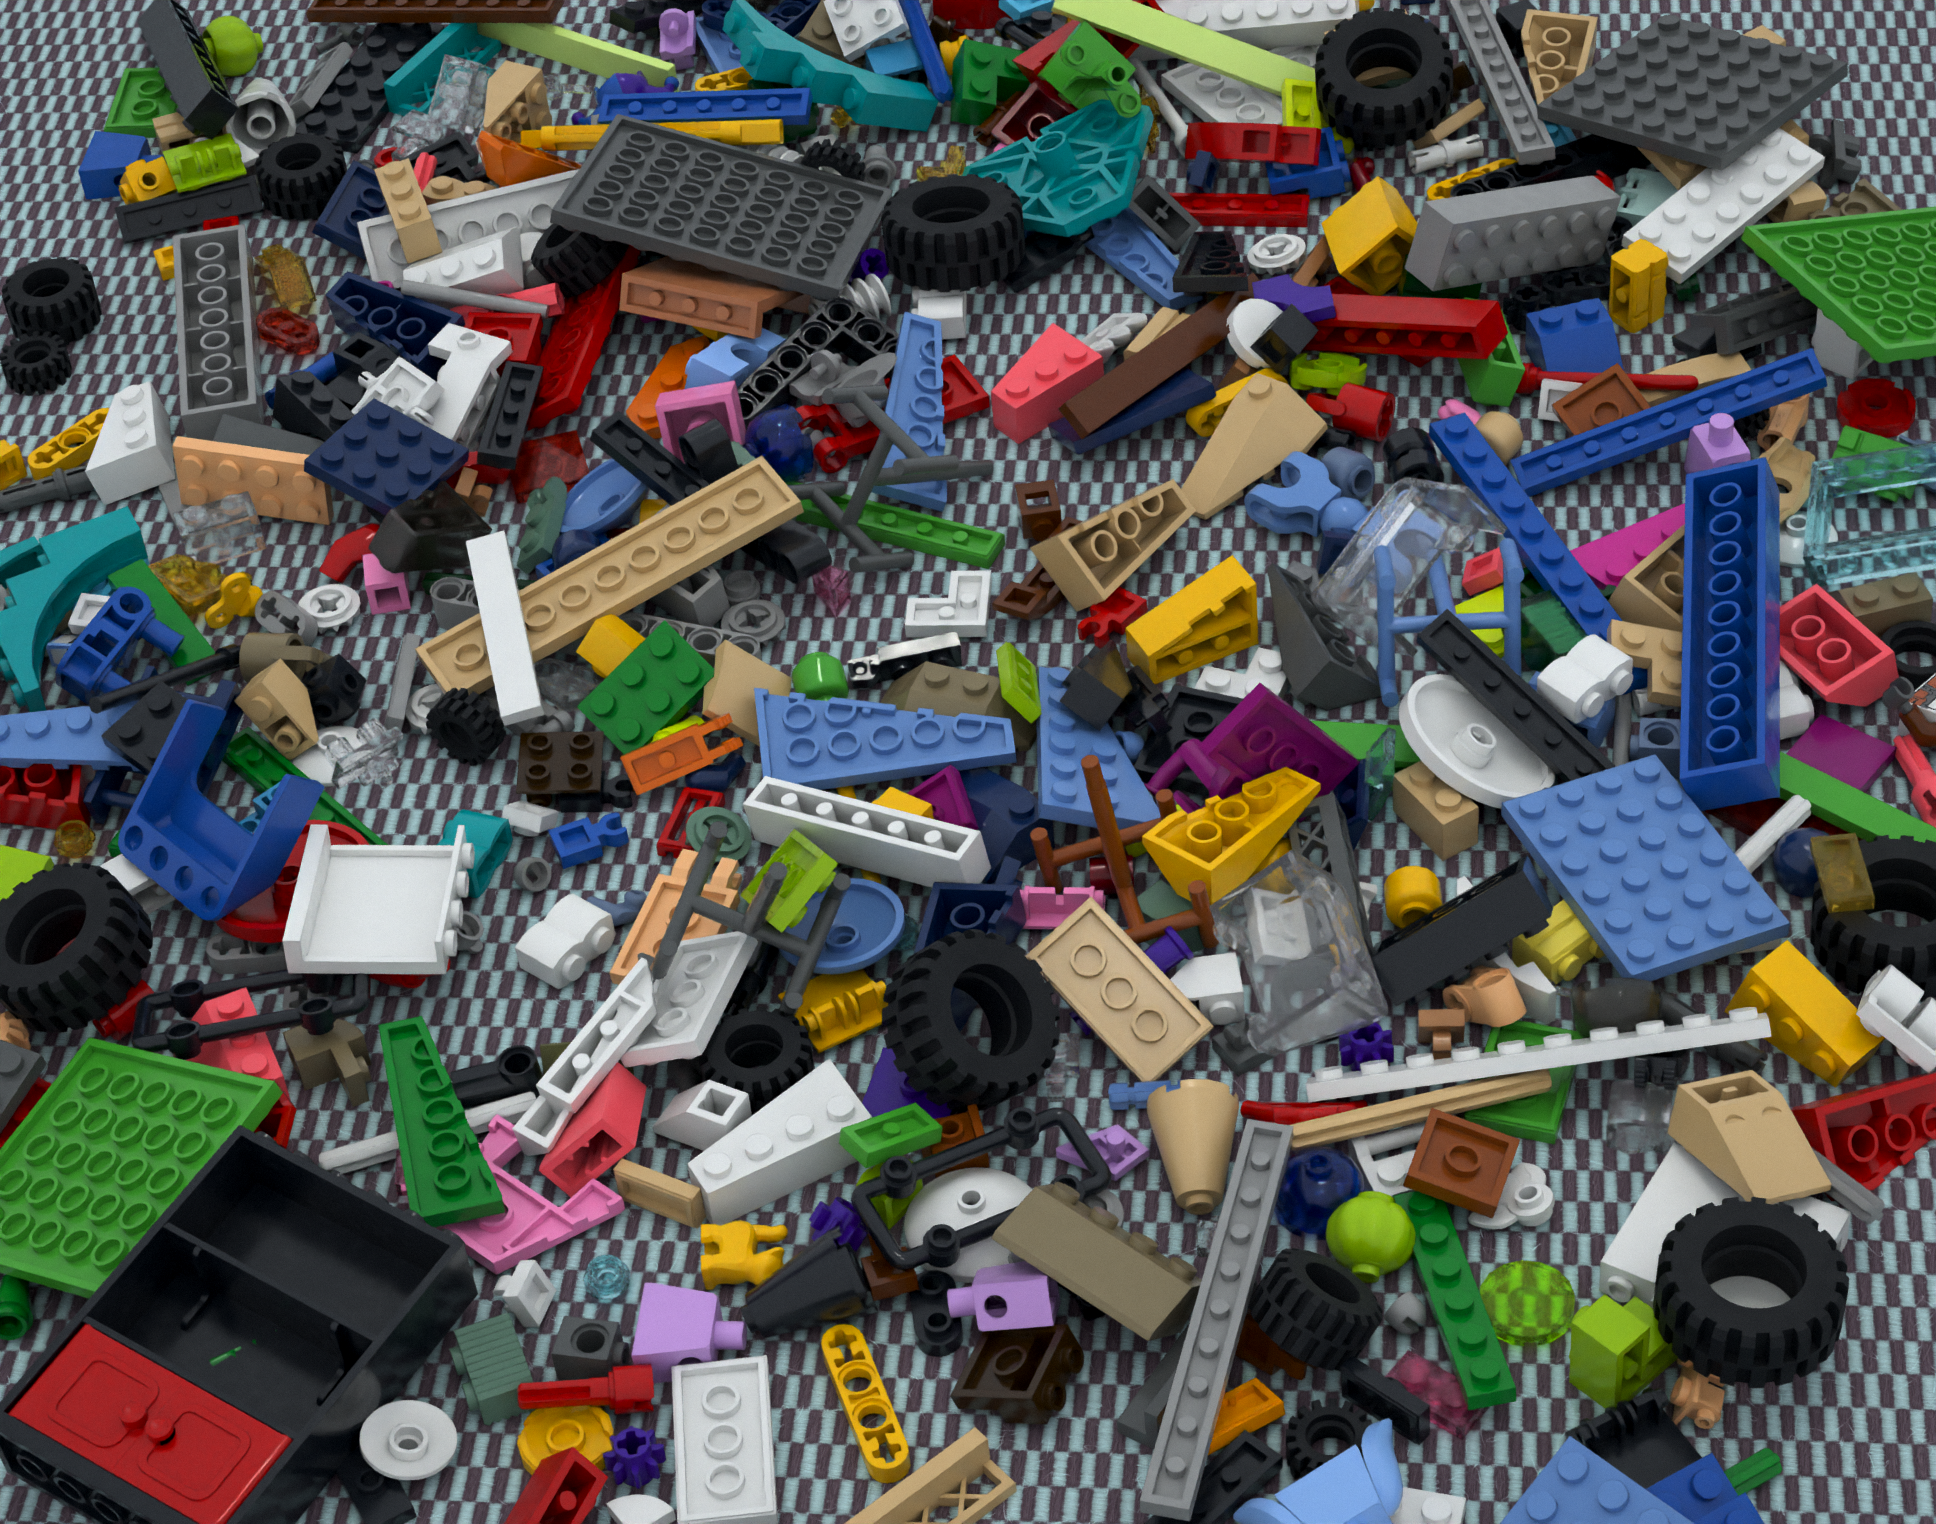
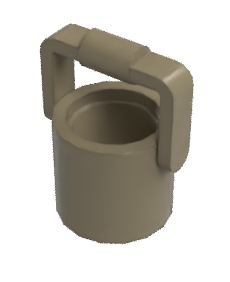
M248 633L241 643L239 665L243 679L249 683L255 675L281 658L301 681L305 672H309L312 668L333 656L314 647L305 646L302 637L298 633Z

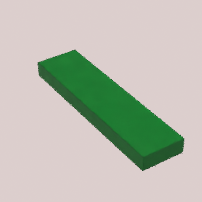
M143 559L107 575L109 585L114 591L120 586L135 587L142 590L148 595L151 606L155 608V619L178 634L185 636L183 643L172 658L161 651L173 668L215 654L210 644ZM212 673L189 680L185 683L188 686Z

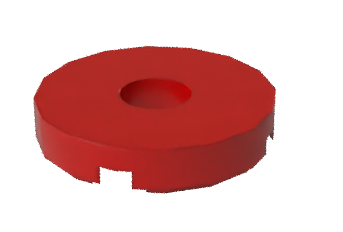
M1878 378L1858 380L1849 384L1848 390L1841 391L1838 395L1836 417L1843 427L1846 425L1884 438L1895 437L1907 431L1913 424L1916 400L1911 391L1904 386L1903 391L1894 387L1895 382ZM1877 406L1883 409H1872L1870 407Z

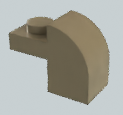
M336 1019L334 1028L323 1035H310L302 1025L282 1032L291 1063L305 1091L339 1078L353 1107L370 1101L365 1083L372 1080L368 1066L372 1064L364 1035L359 1028L350 1022Z

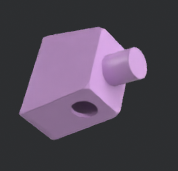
M1717 413L1711 416L1709 423L1697 425L1690 429L1684 470L1687 474L1751 460L1749 449L1736 431L1732 416L1725 413Z
M1026 1261L981 1268L977 1270L971 1287L948 1289L947 1291L951 1318L976 1315L978 1329L983 1332L1054 1326L1061 1303L1058 1282ZM993 1295H998L1004 1300L996 1299Z
M657 1283L644 1284L632 1350V1360L634 1365L651 1364L653 1383L671 1382V1366L717 1361L719 1350H745L747 1343L746 1322L723 1321L719 1297L714 1293Z

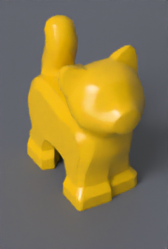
M742 1220L732 1221L724 1225L701 1224V1243L704 1244L705 1255H701V1272L706 1290H713L718 1284H742L748 1281L757 1286L783 1266L784 1249L782 1247H774L758 1254L757 1249L759 1242L777 1243L787 1238L788 1230L786 1226L752 1225Z

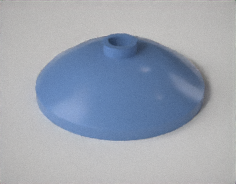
M614 459L604 462L584 476L566 494V508L560 534L562 535L572 529H583L591 532L593 535H599L624 526L640 507L649 488Z
M850 878V887L842 899L813 973L840 975L856 972L873 965L886 956L900 941L905 929V913L898 896L888 887L875 881ZM829 886L822 893L815 892L805 904L808 910L804 917L795 927L790 928L787 926L784 930L785 932L807 941L819 912L820 902ZM779 949L782 956L794 966L797 965L800 957Z

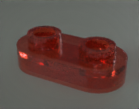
M281 307L269 308L262 311L256 318V326L260 338L289 353L301 356L310 354L321 342L317 325L288 309Z

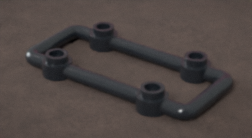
M284 969L207 984L200 980H185L173 985L169 991L149 994L138 1001L134 1014L132 1045L136 1049L149 1052L169 1050V1052L175 1055V1058L187 1060L201 1053L203 1043L302 1025L310 1035H323L334 1028L336 1019L357 1015L368 1008L370 1004L371 974L288 973V970ZM353 975L352 998L333 1001L329 997H314L302 1002L298 1008L201 1026L195 1021H183L171 1025L165 1032L150 1035L152 1014L157 1010L173 1008L179 1012L181 1017L190 1018L195 1015L205 1001L245 987L250 994L304 984L311 993L321 994L332 990L338 977Z
M1018 1107L1006 1115L1003 1127L911 1163L908 1158L903 1156L889 1158L881 1166L880 1176L856 1186L852 1192L851 1202L855 1212L881 1254L892 1267L908 1270L928 1263L933 1267L946 1268L957 1262L960 1256V1249L992 1237L995 1230L1016 1207L957 1231L945 1224L935 1225L925 1233L922 1245L902 1251L870 1199L882 1194L893 1199L906 1198L915 1191L918 1180L1006 1145L1018 1150L1029 1149L1038 1142L1041 1131L1053 1126H1059L1092 1176L1079 1181L1077 1177L1071 1174H1062L1052 1180L1050 1184L1061 1182L1070 1186L1080 1194L1078 1200L1084 1204V1199L1098 1194L1108 1187L1112 1174L1109 1166L1070 1111L1055 1107L1035 1114L1029 1108Z

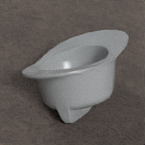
M887 352L867 360L852 371L836 388L885 385L884 376L895 365L897 356L895 353ZM886 400L874 401L881 409L886 404ZM853 403L834 404L842 417L847 419L853 428H859L870 421Z

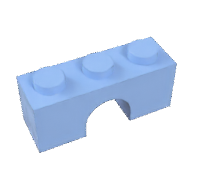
M762 328L761 336L756 339L728 333L718 341L712 342L698 354H693L685 367L687 379L684 389L734 380L738 388L787 339Z

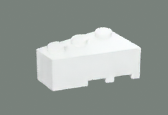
M150 381L140 385L128 386L114 395L85 470L104 506L175 479L169 415Z

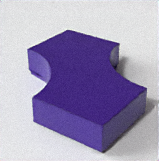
M1289 274L1252 283L1255 299L1266 300L1275 304L1282 311L1292 303L1311 323L1337 317L1330 285L1321 287L1303 286L1295 283Z

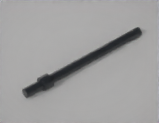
M230 644L217 649L214 655L95 696L89 700V707L93 713L98 714L144 697L160 681L169 687H173L220 669L229 671L240 667L239 653L241 645Z

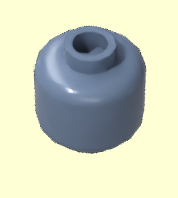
M1336 447L1330 449L1322 457L1321 462L1324 463L1329 472L1330 482L1342 489L1341 497L1361 500L1373 488L1375 468L1372 460L1365 454L1346 447Z

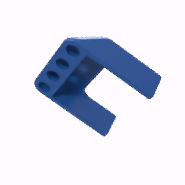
M188 699L120 830L118 845L120 852L126 859L199 918L212 922L220 920L273 886L321 796L324 785L316 780L285 774L255 833L252 834L202 795L198 789L197 773L226 716V711L219 706Z

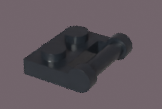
M1036 11L1031 16L1014 21L1008 17L999 19L995 25V33L1000 38L1012 40L1028 50L1064 26L1065 23L1052 16L1050 12Z

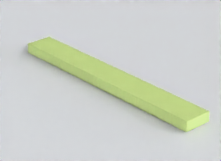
M1054 0L1051 9L1052 12L1079 22L1086 21L1092 27L1282 97L1281 86L1285 78L1315 82V69L1132 0Z
M477 23L478 34L500 40L503 44L606 78H610L614 73L637 75L638 71H642L648 83L656 87H664L667 77L673 76L677 78L675 64L549 23Z

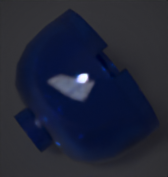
M784 404L770 408L758 414L749 423L742 448H746L755 459L763 456L785 483L803 480L807 478L804 474L811 473L813 469L814 453L812 440L809 433H801L797 423L804 420L793 406Z
M1310 1146L1293 1153L1288 1157L1274 1209L1279 1223L1294 1235L1302 1237V1231L1308 1234H1317V1240H1326V1226L1331 1214L1344 1202L1366 1191L1364 1178L1358 1165L1342 1151L1329 1146Z

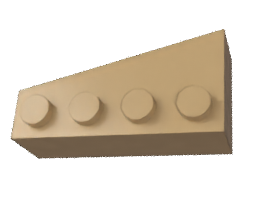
M1172 479L1030 547V549L1077 612L1093 604L1105 601L1196 510L1175 480Z

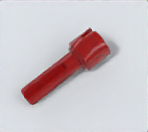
M651 1364L612 1366L611 1371H607V1376L521 1383L517 1388L518 1406L523 1410L589 1405L590 1407L608 1406L609 1410H613L614 1415L651 1413L654 1411L651 1399L654 1398Z

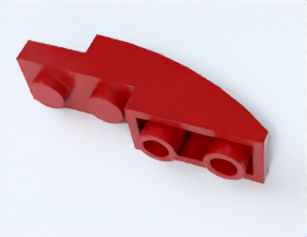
M1188 123L1185 159L1195 160L1197 151L1201 150L1211 152L1219 162L1254 164L1257 162L1318 166L1322 129L1262 123Z

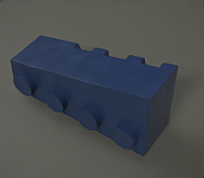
M349 271L325 294L337 327L351 337L360 332L385 344L398 357L400 356L436 382L438 372L446 364L447 360L430 355L428 343L448 323L461 327L465 325L461 314L414 296L403 295L401 291Z
M934 882L914 954L948 934L956 931L963 933L968 929L982 930L985 932V935L990 932L1005 937L1006 944L1008 945L1015 942L1026 923L1019 885ZM953 987L950 1002L951 1012L956 1027L961 1032L978 1003L964 991Z

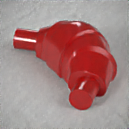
M1246 1100L1242 1103L1240 1111L1241 1115L1247 1119L1292 1125L1367 1107L1368 1104L1364 1100L1350 1102H1257Z

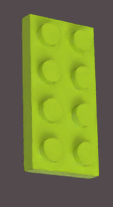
M795 828L740 894L750 904L771 864L774 862L785 864L787 875L765 918L781 933L787 926L793 928L801 921L808 910L805 904L815 892L820 894L831 884L836 875L833 870L838 865L834 859Z

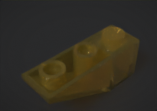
M275 244L261 249L262 255L254 257L265 284L277 308L281 311L317 301L305 260L289 247L283 248L282 244Z

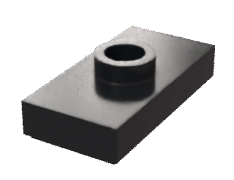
M1354 1356L1348 1358L1341 1365L1343 1398L1379 1421L1389 1418L1392 1420V1429L1415 1444L1420 1445L1430 1435L1429 1404L1408 1392L1395 1378H1386Z
M360 1447L352 1450L337 1467L335 1474L363 1524H404L417 1517L414 1507L398 1479L384 1476L374 1470L365 1461Z

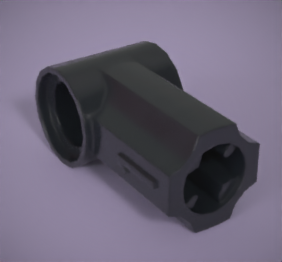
M514 1045L505 1049L499 1055L497 1061L450 1072L454 1092L463 1108L508 1098L528 1091L533 1092L536 1099L540 1096L536 1084L543 1075L537 1056L529 1046Z

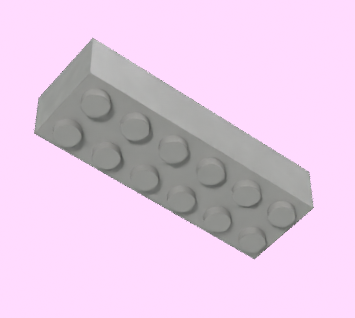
M1591 175L1425 201L1405 269L1432 291L1599 263L1605 251V245L1612 224L1616 218L1621 196Z

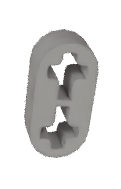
M268 591L258 599L255 606V617L271 633H298L302 637L305 646H310L314 642L318 633L316 619L291 598L275 591ZM274 608L281 612L278 618L275 617ZM295 622L297 623V626L300 628L298 632L294 628H292Z

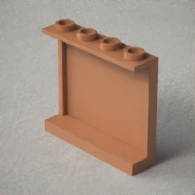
M665 256L622 274L619 310L756 339L761 336L764 312L778 307L809 314L808 307L811 295L797 291L781 290L772 284L761 281H748L736 274L725 271H712L704 265L689 261H676L669 256Z

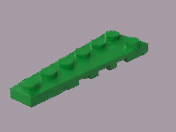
M418 1016L379 1024L410 1210L418 1213L427 1224L433 1227L505 1213L501 1192L487 1161L484 1160L477 1138L468 1124L465 1111L460 1100L457 1099L445 1066L441 1063L440 1055L423 1017Z

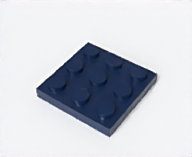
M373 398L304 460V472L401 524L468 461L469 449Z

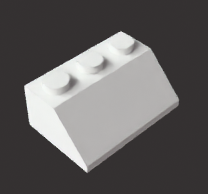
M513 227L415 261L403 270L404 280L490 295L511 294L523 291L520 230L517 227ZM417 297L448 310L462 306L460 304Z

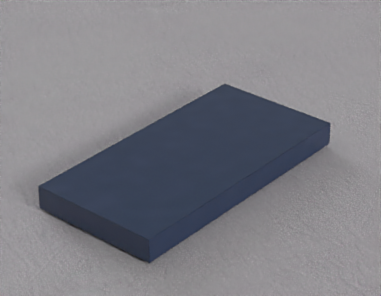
M1185 367L1084 439L1080 438L1065 417L1049 423L1048 427L1054 439L1080 455L1215 398L1216 392L1213 383Z

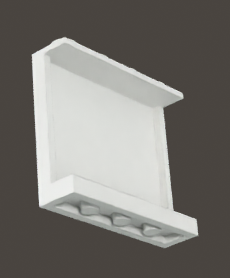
M311 824L282 940L288 973L446 974L449 956L455 957L457 954V932L455 927H461L463 923V903L461 897H467L469 892V876L466 870L473 869L474 844L467 843L465 826L458 825L454 846L331 845L328 825Z
M1673 1143L1603 1256L1600 1263L1599 1291L1619 1302L1628 1303L1636 1296L1653 1308L1659 1254H1661L1662 1243L1667 1234L1675 1230V1224L1689 1213L1695 1217L1697 1208L1711 1202L1718 1206L1722 1205L1723 1199L1739 1197L1740 1202L1746 1201L1726 1182L1715 1176L1714 1172L1694 1155L1688 1153L1683 1146ZM1811 1196L1782 1202L1792 1206L1795 1214L1802 1216L1805 1213L1819 1223L1818 1231L1826 1230L1836 1241V1250L1843 1251L1848 1241L1850 1211ZM1727 1277L1710 1285L1724 1299L1749 1308H1769L1791 1300L1776 1285L1756 1277Z

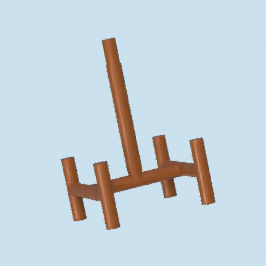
M1095 755L1083 757L1081 766L1100 836L1052 850L1047 830L1041 827L1032 830L1030 837L1045 887H1055L1056 894H1059L1063 890V885L1057 867L1104 853L1128 925V929L1123 931L1136 944L1162 937L1165 934L1164 929L1169 925L1176 932L1198 926L1202 945L1205 948L1216 947L1219 944V937L1206 885L1203 881L1195 880L1188 885L1193 909L1145 923L1131 881V873L1124 846L1141 842L1142 836L1168 815L1177 812L1172 791L1162 789L1155 795L1160 818L1119 830L1099 759Z

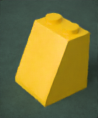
M1377 176L1372 181L1366 183L1344 205L1336 208L1332 215L1321 224L1340 275L1369 294L1382 296L1400 280L1406 254H1409L1418 223L1397 189Z

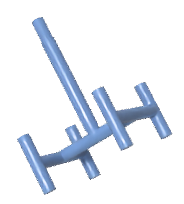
M1506 538L1499 544L1503 560L1504 611L1457 614L1442 555L1437 550H1431L1426 554V562L1437 615L1394 617V587L1396 585V578L1390 550L1384 545H1379L1374 549L1379 661L1376 671L1382 702L1385 706L1394 707L1399 702L1395 671V634L1420 633L1446 609L1451 611L1470 630L1504 628V656L1501 659L1521 677L1520 582L1524 579V571L1514 540Z

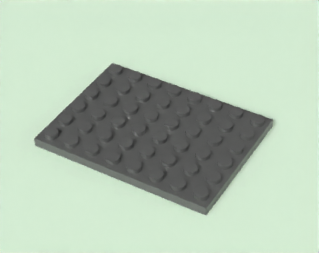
M617 114L553 207L550 223L561 225L569 231H582L593 234L604 241H618L632 245L640 251H654L668 255L676 261L693 262L704 265L712 271L729 272L739 275L748 281H761L775 285L781 290L797 291L811 295L819 301H828L831 298L841 296L859 262L862 252L865 251L881 221L882 211L889 198L892 197L893 190Z

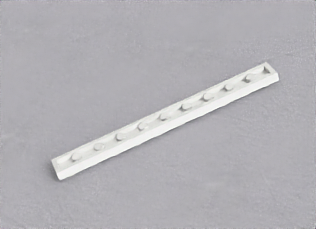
M1744 1007L1730 1010V1018L1711 1020L1710 1014H1695L1683 1017V1024L1664 1027L1663 1020L1646 1021L1636 1024V1031L1618 1033L1617 1027H1604L1589 1031L1590 1038L1572 1040L1569 1033L1555 1034L1544 1037V1044L1526 1047L1524 1040H1514L1497 1044L1498 1051L1480 1053L1479 1047H1465L1452 1050V1057L1434 1060L1433 1053H1423L1406 1057V1064L1388 1066L1387 1060L1368 1061L1360 1064V1071L1343 1073L1341 1066L1325 1067L1315 1070V1077L1307 1079L1306 1089L1308 1102H1316L1772 1037L1766 1012L1757 1013V1007Z

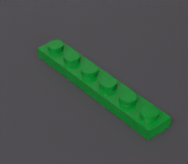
M1418 1191L1393 1195L1395 1203L1405 1210L1413 1223L1416 1239L1411 1257L1468 1411L1515 1402V1383L1445 1201Z

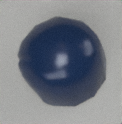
M1812 827L1798 828L1785 833L1784 837L1779 839L1773 854L1774 876L1777 883L1788 894L1801 898L1812 897L1819 872L1825 864L1830 862V858L1839 852L1837 844L1827 832Z

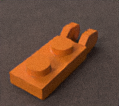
M730 713L711 719L701 725L696 723L620 756L636 795L645 793L714 763L713 759L742 747L743 743L740 737H732L709 749L703 737L705 734L721 730L732 723L733 720Z

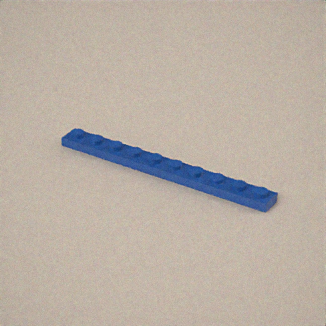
M1466 413L1430 423V438L1503 536L1515 541L1520 559L1579 638L1582 640L1589 635L1595 634L1607 642V628L1611 619L1622 621V619ZM1632 668V684L1622 695L1647 687V669Z

